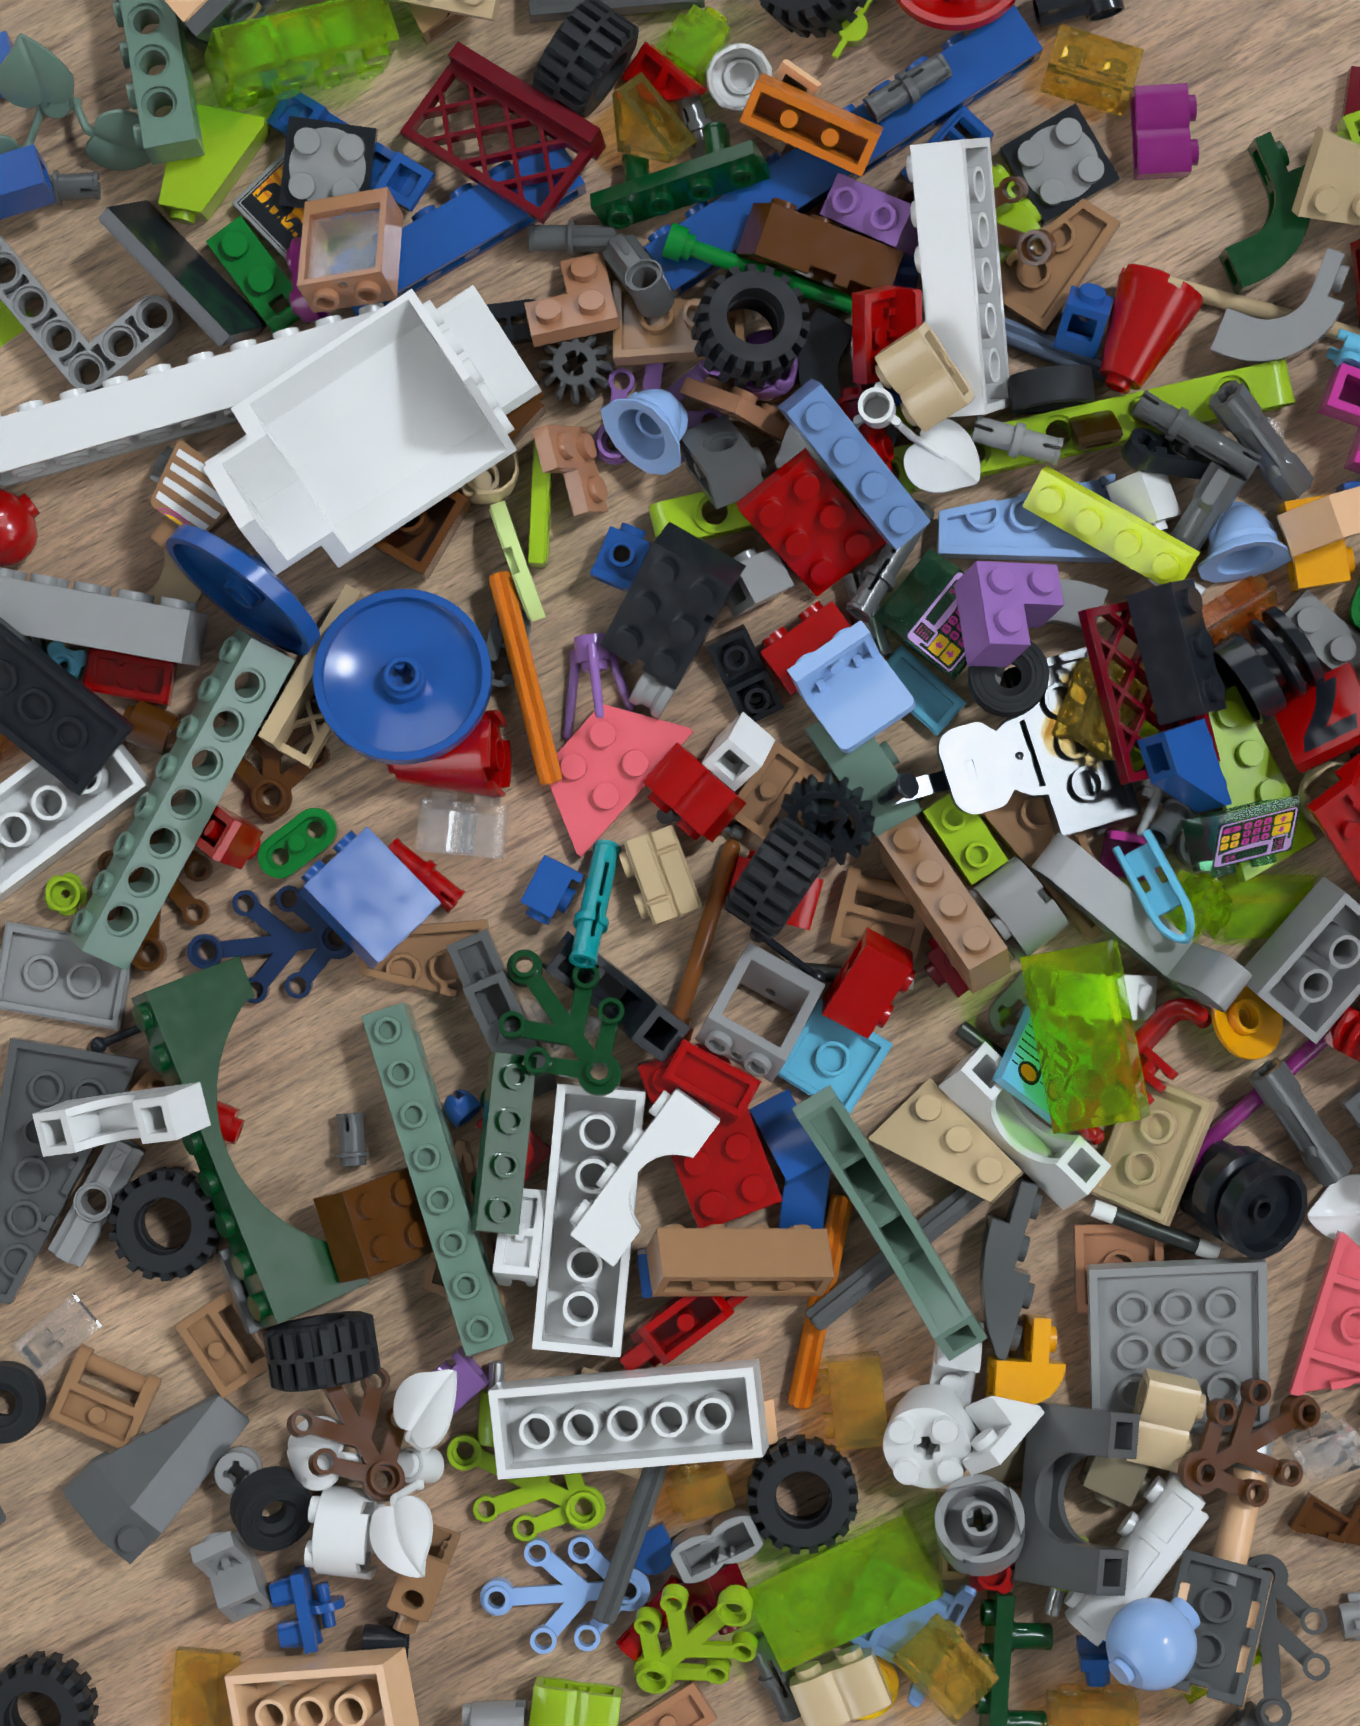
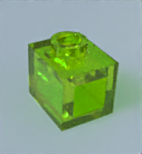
M693 4L687 15L681 12L673 22L668 32V36L672 39L665 49L666 56L689 75L703 83L706 79V69L714 54L727 46L731 40V27L726 25L728 23L727 18L711 7L707 6L702 10Z

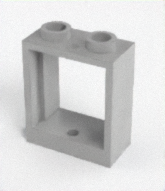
M748 942L695 1040L704 1044L713 1053L723 1055L743 1066L752 1075L762 1077L772 1083L788 1059L825 984L753 943ZM739 982L796 1014L779 1047L722 1015Z

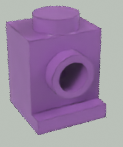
M462 1346L458 1347L451 1356L455 1362L454 1364L450 1365L445 1360L433 1370L450 1369L457 1371V1391L453 1414L484 1388L489 1381V1376L471 1356L466 1357Z

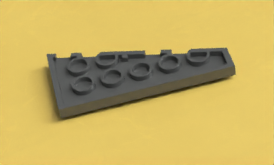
M17 1037L10 1038L0 1097V1303L11 1304L15 1301L96 1148L92 1147L76 1153L43 1157L32 1114L66 1100L126 1092L143 1059Z

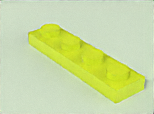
M1047 465L1041 470L1022 506L1159 585L1185 580L1200 554L1196 549Z

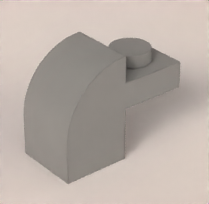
M230 1530L212 1533L206 1536L202 1543L189 1548L193 1564L210 1578L218 1610L233 1623L273 1606L268 1583L256 1553L243 1540L238 1531L234 1533Z

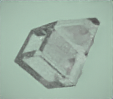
M1325 1411L1321 1413L1316 1425L1308 1427L1304 1431L1295 1429L1281 1437L1295 1461L1301 1465L1304 1476L1311 1483L1360 1469V1436L1352 1425L1347 1424L1343 1417L1336 1420L1330 1413Z

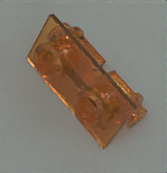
M1261 574L1255 578L1250 575L1224 592L1225 597L1232 606L1226 609L1216 597L1203 606L1202 614L1207 632L1211 635L1215 645L1231 633H1238L1245 629L1247 622L1253 618L1263 623L1261 613L1272 605L1278 607L1276 588L1274 585L1269 587Z

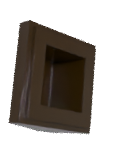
M1111 410L1075 416L1069 420L1074 450L1077 449V451L1115 444L1123 436L1122 428L1114 412Z

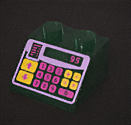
M929 549L874 618L898 642L953 680H956L967 666L954 584L965 572Z
M1299 795L1259 800L1181 820L1193 872L1209 871L1211 878L1236 873V864L1250 861L1251 867H1258L1277 862V853L1292 850L1301 806Z

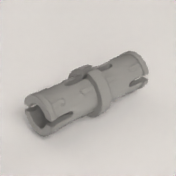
M977 415L973 428L974 431L971 435L974 443L1008 451L1007 456L1016 458L1019 454L1051 463L1056 466L1061 452L1059 450L1062 448L1064 440L1061 437L1057 438L1025 429L1026 424L1017 422L1016 426L982 417V415Z

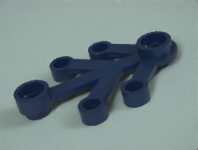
M284 886L276 894L278 907L286 912H294L314 931L296 933L265 908L255 892L243 890L238 892L233 898L232 905L234 911L241 916H248L271 936L221 941L213 934H201L191 940L188 945L187 954L194 966L206 969L221 963L223 958L273 953L254 977L249 978L250 984L256 981L262 985L263 993L259 998H251L247 1001L259 1003L268 997L270 992L269 986L298 950L316 949L301 971L291 974L285 981L287 994L296 999L304 998L311 993L313 981L331 959L346 958L354 951L345 942L340 946L334 945L330 941V934L333 929L299 895L301 890L296 886ZM288 890H292L297 895V903L293 907H287L282 901L283 894ZM244 895L251 896L254 901L252 910L248 912L243 911L239 906V900ZM205 943H210L215 948V955L210 960L203 958L200 952L202 945ZM296 977L303 978L307 984L305 991L301 994L295 993L291 987V983Z

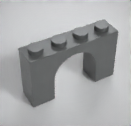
M1052 1402L1035 1404L1040 1406L1045 1413L1027 1433L1021 1494V1503L1025 1514V1539L1019 1558L1015 1561L1014 1580L1095 1596H1125L1129 1550L1092 1544L1079 1537L1071 1527L1066 1516L1064 1491L1071 1470L1086 1456L1092 1455L1120 1459L1137 1458L1140 1414Z

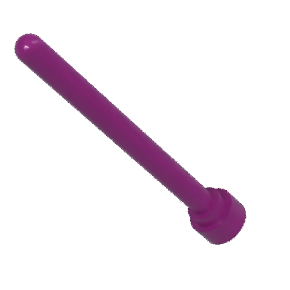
M1325 1035L1317 1044L1308 1039L1285 1060L1294 1076L1328 1046L1324 1039ZM1255 1088L1208 1129L1188 1181L1198 1171L1197 1166L1208 1148L1215 1142L1227 1137L1264 1103Z

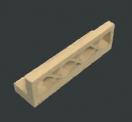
M345 584L319 629L320 639L310 652L302 658L258 734V737L266 745L310 769L332 733L326 721L321 729H318L317 722L325 719L322 713L314 715L311 699L315 694L313 668L316 652L332 622L349 606L365 598L359 590ZM307 708L309 717L300 719ZM311 724L315 739L306 754L286 744L294 729Z

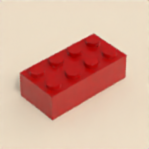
M698 1041L693 1042V1044L732 1064L729 1058L713 1053ZM677 1049L670 1054L664 1063L654 1057L637 1065L651 1105L655 1103L664 1090L671 1095L677 1087L662 1078ZM681 1089L720 1118L719 1124L694 1158L671 1155L698 1228L723 1224L783 1201L749 1108H747L740 1121Z

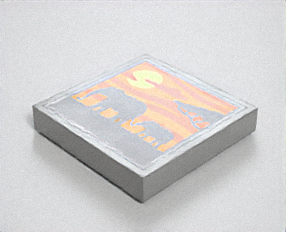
M284 152L232 204L286 260V252L290 249L292 239L302 236L304 209L279 205Z

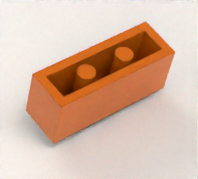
M764 73L756 80L739 122L861 177L884 129L880 125Z

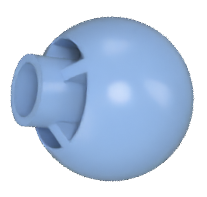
M1175 1597L1170 1602L1159 1598H1141L1123 1606L1112 1618L1106 1634V1652L1110 1661L1109 1669L1113 1676L1124 1685L1130 1684L1135 1688L1146 1691L1165 1690L1181 1682L1192 1669L1197 1655V1637L1194 1630L1200 1626V1619L1193 1607L1179 1597Z

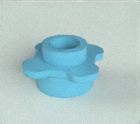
M54 641L50 643L47 647L48 656L59 665L62 662H66L68 665L66 670L79 680L87 663V653L83 650L73 651L68 649L63 642Z

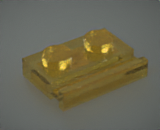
M179 1646L176 1649L169 1726H233L224 1676L241 1665V1651L233 1653L222 1652V1650L185 1646Z

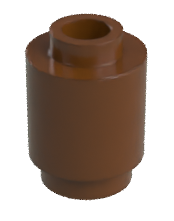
M141 700L138 701L135 707L129 705L123 717L136 727L125 741L162 756L170 753L177 740L176 733L181 722L180 715Z

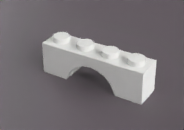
M985 1041L965 1056L938 1087L1064 1210L1086 1197L1111 1168V1165L1081 1135L1064 1134L1046 1126L1020 1100L992 1080L1002 1057Z
M200 1082L66 1100L32 1114L43 1157L76 1153L99 1145L134 1138H141L142 1144L173 1141L211 1126Z
M676 1087L671 1095L665 1090L661 1093L648 1111L655 1117L644 1131L640 1127H636L622 1147L628 1152L627 1156L618 1167L612 1162L609 1164L596 1182V1185L602 1188L592 1203L584 1199L569 1219L575 1224L570 1235L613 1267L641 1229V1224L633 1212L630 1199L631 1185L637 1173L647 1163L661 1156L682 1155L694 1158L720 1122L718 1116L678 1087Z

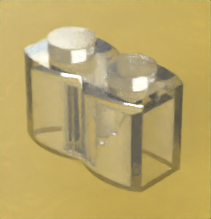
M431 791L430 799L420 798L415 851L504 859L509 807L500 806L501 798L475 795L474 803L456 802L457 793Z

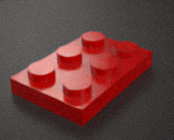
M806 448L736 503L744 517L817 597L886 543L859 508Z

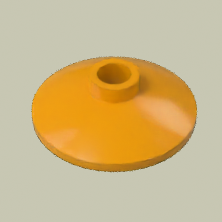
M1244 987L1226 1012H1221L1211 1007L1212 1022L1216 1035L1222 1045L1234 1056L1244 1060H1257L1269 1055L1278 1045L1283 1030V1016L1249 987Z

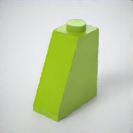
M197 104L205 155L166 163L158 204L165 213L169 214L170 220L182 224L195 225L196 219L203 221L211 219L269 138L271 126H269L265 117Z

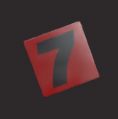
M1350 662L1325 673V681L1312 688L1305 683L1307 693L1302 697L1298 698L1291 692L1284 694L1287 707L1277 713L1275 717L1294 764L1300 773L1360 745V682Z

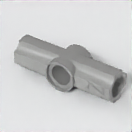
M129 1139L107 1143L104 1146L85 1183L75 1193L74 1203L48 1250L67 1263L79 1267L84 1265L109 1220V1214L115 1210L116 1206L113 1203L116 1197L123 1193V1188L130 1182L146 1153L145 1149ZM91 1189L101 1190L105 1194L107 1204L103 1211L94 1210L90 1206L88 1194Z

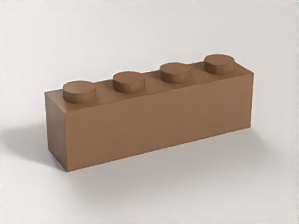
M914 815L877 836L882 863L972 994L1010 973L1007 946L917 817Z
M670 1224L657 1228L646 1247L652 1297L822 1296L835 1277L827 1229H812L809 1225L804 1224L794 1225L788 1229L769 1228V1226L763 1224L752 1225L747 1228H727V1226L722 1224L709 1225L704 1228H685L680 1224Z

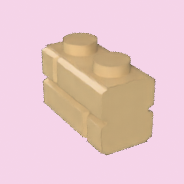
M673 824L623 842L626 851L618 855L627 879L633 876L637 879L641 892L633 896L642 920L650 917L652 924L655 925L703 907Z

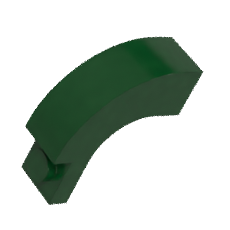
M1271 131L1254 138L1247 148L1267 193L1268 214L1265 224L1259 232L1226 247L1218 256L1232 289L1237 295L1263 284L1275 275L1298 249L1310 222V218L1298 217L1292 212L1305 165L1288 172L1286 166L1290 162L1287 151L1281 141L1275 142Z

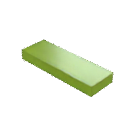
M535 440L533 448L528 563L531 567L546 568V565L548 566L553 473L542 472Z

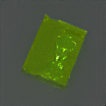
M1224 875V938H1270L1313 889L1314 875H1256L1248 881L1238 883L1237 875Z

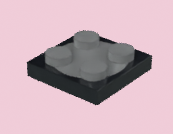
M1076 103L999 149L1013 176H1020L1027 182L1028 194L1026 198L1039 211L1042 217L1040 222L1043 226L1061 216L1083 198L1088 200L1120 180Z
M289 116L279 205L304 209L306 201L371 190L378 129Z

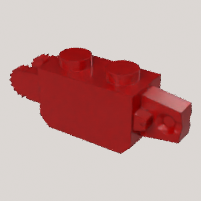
M675 1296L638 1324L637 1330L631 1334L635 1344L621 1354V1357H619L620 1362L626 1370H635L648 1360L654 1368L660 1363L663 1366L670 1363L733 1315L734 1307L748 1296Z

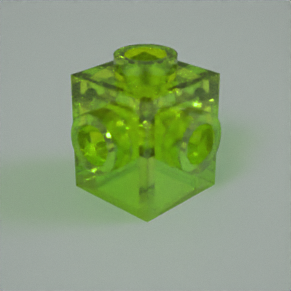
M1179 869L1176 877L1185 891L1194 913L1195 928L1192 939H1198L1201 934L1215 940L1219 929L1224 928L1231 917V904L1233 900L1222 888L1223 882L1206 873L1200 872L1197 876ZM1180 905L1173 912L1166 915L1174 922V926L1184 934L1186 932V917L1183 907Z

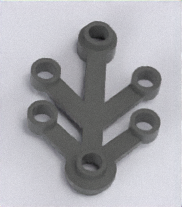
M1261 1554L1252 1558L1247 1566L1258 1569L1269 1568L1274 1572L1275 1580L1271 1585L1258 1646L1261 1644L1264 1698L1257 1703L1255 1714L1261 1726H1288L1291 1721L1292 1711L1289 1703L1282 1698L1279 1644L1303 1666L1304 1674L1311 1680L1319 1681L1326 1678L1330 1672V1663L1322 1654L1314 1653L1277 1618L1276 1599L1300 1618L1302 1629L1310 1635H1318L1326 1629L1327 1617L1322 1610L1312 1608L1287 1585L1288 1570L1279 1558L1269 1554ZM1314 1612L1321 1616L1322 1625L1318 1630H1311L1306 1626L1305 1617L1307 1614ZM1313 1658H1319L1324 1662L1325 1670L1319 1676H1314L1308 1671V1662ZM1276 1704L1282 1709V1718L1278 1722L1267 1720L1265 1717L1267 1706Z

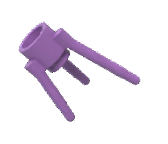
M606 633L574 637L575 650L568 651L570 672L563 737L565 740H569L572 737L580 666L582 673H590L595 715L598 719L604 716L600 672L608 670L607 662H609L626 710L633 711L634 704L628 702L630 692L620 667L618 656L600 646Z

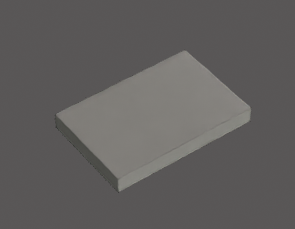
M10 921L6 922L0 952V1009L122 1030L134 966L132 962L126 971L82 951L69 938L72 932Z

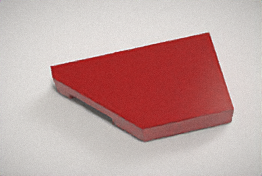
M646 41L621 78L646 100L655 105H663L702 96L708 90L657 47Z

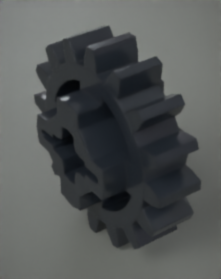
M826 773L823 782H818L817 778L811 774L808 775L806 787L796 781L792 786L791 793L784 795L778 821L787 816L801 825L798 818V811L800 810L802 812L801 819L805 822L802 827L831 845L830 858L835 857L840 866L844 865L847 853L858 858L862 846H868L870 843L871 831H873L875 816L870 815L873 807L872 800L861 801L864 789L860 786L851 791L848 788L849 778L844 777L838 784L833 782L831 773ZM851 814L855 821L854 830L851 828L852 822L848 819V816Z

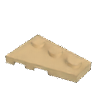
M931 1078L868 1138L869 1141L992 1204L1023 1174L1021 1169Z

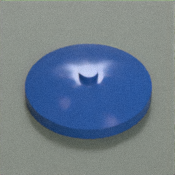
M186 524L179 525L167 539V550L184 575L206 597L242 626L272 645L296 655H307L318 642L320 632L316 623L296 595L274 574L262 557L258 555L252 556L215 534Z
M393 589L369 595L355 602L332 622L316 652L313 668V686L319 709L327 725L347 747L368 759L381 763L395 765L417 764L430 761L450 752L460 745L475 729L482 719L490 699L492 666L483 636L475 623L458 606L445 598L426 591Z

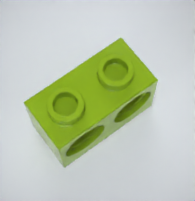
M950 793L920 812L967 885L975 884L1009 861L980 816L968 815L957 809Z

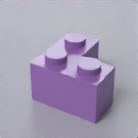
M976 561L955 582L954 587L967 666L1008 667L1031 645L1028 627L1041 628L1064 606L1057 564Z

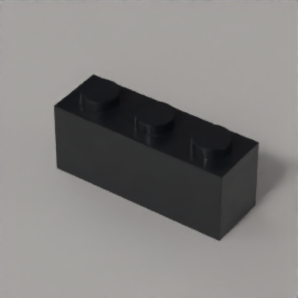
M1194 579L1173 581L1127 595L1126 599L1159 726L1227 709L1224 699L1225 685L1217 672L1213 657L1214 643L1205 626L1202 614L1203 601L1200 592L1195 587Z

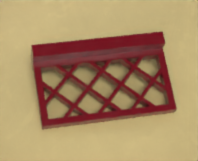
M457 42L448 54L450 59L449 65L403 126L400 133L406 140L544 225L590 159L593 158L597 161L606 148L601 129L467 46ZM455 79L468 87L469 100L446 104L444 93ZM475 92L479 93L483 97L476 98ZM496 104L504 109L506 121L481 126L478 108ZM472 110L475 128L451 133L448 115ZM510 113L513 114L514 116L518 117V118L511 120V115H510ZM442 116L445 134L426 138L417 132L426 119ZM529 126L539 130L541 143L516 148L513 130ZM507 131L510 150L486 155L483 136ZM546 135L552 138L553 140L547 141ZM477 138L480 156L464 160L455 156L453 143ZM447 144L448 151L440 146ZM568 148L578 154L569 167L552 170L549 151ZM543 153L546 172L521 177L518 158ZM513 160L516 178L499 182L490 178L489 164ZM482 166L483 173L477 170L475 167ZM560 179L558 183L554 185V180ZM548 181L550 194L540 208L525 199L524 186ZM517 188L518 194L514 193L510 189Z
M1127 601L1079 611L1078 616L1121 785L1149 779L1145 763L1141 771L1134 773L1129 756L1133 745L1140 750L1137 740L1142 739L1138 734L1145 720L1159 730V732L1183 724L1205 719L1219 762L1220 757L1209 714L1159 726L1157 715L1150 710L1153 700L1146 673L1139 667L1142 657L1135 630L1128 624L1131 615ZM1102 616L1115 627L1109 641H1106L1099 635L1096 617ZM1123 634L1137 644L1131 660L1116 649ZM1111 659L1126 670L1119 685L1110 679L1107 667ZM1134 677L1148 687L1142 702L1127 692ZM1122 702L1136 712L1130 728L1120 720L1118 710Z

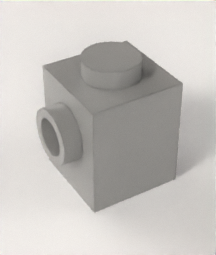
M755 547L734 557L735 560L746 565L726 603L735 618L775 599L794 586L786 564L773 548L757 553Z

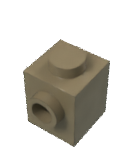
M1089 1455L1084 1461L1078 1479L1082 1486L1095 1491L1092 1497L1101 1503L1113 1508H1117L1119 1502L1132 1507L1136 1497L1141 1499L1144 1496L1151 1479V1474L1147 1473L1148 1465L1126 1461V1459Z

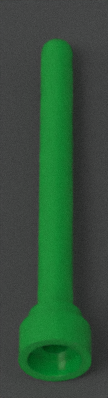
M674 222L662 253V257L679 262L680 258L688 261L689 257L725 270L738 266L740 272H743L746 264H756L757 271L763 272L765 266H768L695 240L697 235L689 233L690 228ZM775 268L773 275L781 278L785 274L791 278L788 286L792 290L799 287L803 293L802 297L852 314V295Z

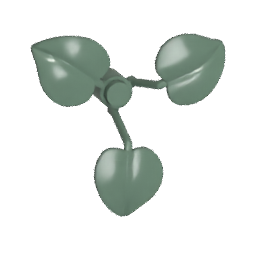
M23 33L17 36L10 52L0 64V94L16 106L23 108L36 106V113L27 139L21 147L12 137L0 135V154L34 144L43 115L46 114L51 118L58 119L65 117L73 110L83 132L91 136L86 143V154L93 162L101 167L116 171L136 169L151 162L145 150L139 151L135 142L133 124L140 123L138 114L124 109L110 110L99 115L94 122V127H92L82 110V100L74 97V76L65 64L46 47Z

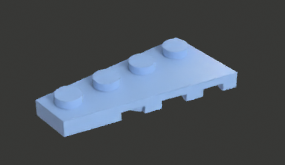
M1115 474L1101 476L1097 480L1079 484L1111 501L1106 485L1115 482ZM1030 492L1021 493L1017 497L999 501L993 499L941 510L938 514L937 558L1113 563L1114 561L1112 557L1023 508L1022 506Z

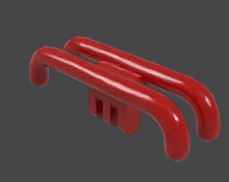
M1180 997L1168 1000L1162 1004L1080 1092L1074 1102L1072 1115L1075 1127L1087 1141L1093 1145L1103 1142L1105 1135L1095 1123V1112L1121 1083L1149 1107L1155 1100L1149 1092L1142 1089L1148 1082L1160 1094L1167 1088L1154 1076L1156 1072L1160 1069L1172 1081L1179 1075L1152 1049L1179 1021H1190L1202 1029L1209 1027L1212 1018L1203 1005L1193 999Z

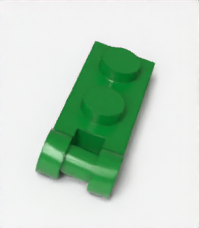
M241 215L206 240L211 250L273 333L290 327L301 318L294 314L291 305H288L278 314H275L270 307L282 297H285L290 303L289 295L291 290H293V285Z

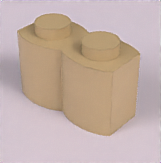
M923 322L883 348L874 357L877 362L875 371L878 378L888 389L893 387L900 395L902 400L900 408L904 417L912 426L918 425L923 432H926L967 406L975 397L966 379L950 360L941 341L926 322Z
M1145 1368L1132 1413L1140 1414L1137 1458L1126 1459V1461L1178 1472L1181 1459L1193 1451L1194 1435L1190 1434L1194 1421L1202 1419L1206 1407V1395L1201 1394L1202 1391L1197 1379Z
M859 1644L852 1645L836 1653L837 1659L830 1663L821 1665L818 1660H815L795 1669L796 1675L790 1678L789 1687L805 1726H840L850 1720L873 1714L892 1704V1695L872 1647L862 1649Z

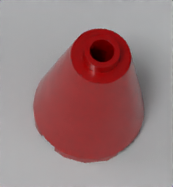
M1128 264L1126 269L1122 268L1118 275L1100 367V374L1106 378L1104 384L1108 388L1122 394H1129L1130 389L1140 390L1199 312L1204 299L1195 288L1183 281L1179 289L1168 282L1171 274L1146 265Z
M487 710L471 734L450 752L430 761L417 764H387L390 774H395L396 779L401 783L490 798L505 797L506 793L501 788L510 787L512 753L510 740H502L499 728L507 727L506 720L501 711Z

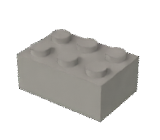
M1324 876L1244 967L1252 975L1246 986L1315 1044L1318 1043L1360 995V904Z

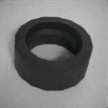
M1069 364L1041 367L1018 372L1011 375L1008 379L1012 413L1043 414L1095 401L1092 369L1088 365Z

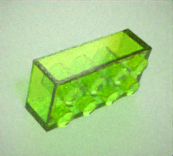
M332 0L213 28L204 61L219 108L232 106L234 110H244L258 104L259 99L275 96L276 100H285L298 95L301 92L300 89L317 86L318 90H326L340 85L343 82L342 79L357 75L360 80L377 77L387 68L400 38L387 0Z
M1117 939L1020 957L1053 1134L1142 1120L1150 1116Z
M906 1506L844 1537L836 1539V1544L830 1548L824 1545L819 1548V1553H807L749 1581L745 1587L753 1598L752 1610L782 1672L790 1670L943 1597L945 1590L942 1579Z

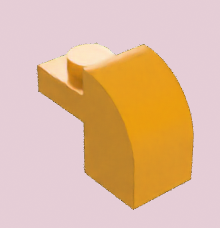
M1040 1314L1024 1315L1022 1357H1007L1006 1360L997 1358V1356H988L985 1398L997 1396L1035 1405L1049 1398L1058 1389L1066 1371V1364L1056 1359H1049L1050 1352L1054 1353L1057 1345V1330L1055 1326H1051V1318Z

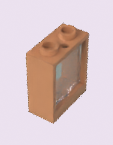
M388 187L305 202L297 287L313 313L330 312L341 308L365 304L371 305L377 302L397 299L403 214Z

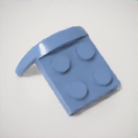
M872 1551L833 1628V1633L855 1645L859 1644L863 1649L872 1647L875 1655L913 1674L914 1677L909 1689L907 1702L914 1707H919L964 1615L976 1597V1589L963 1584L953 1593Z

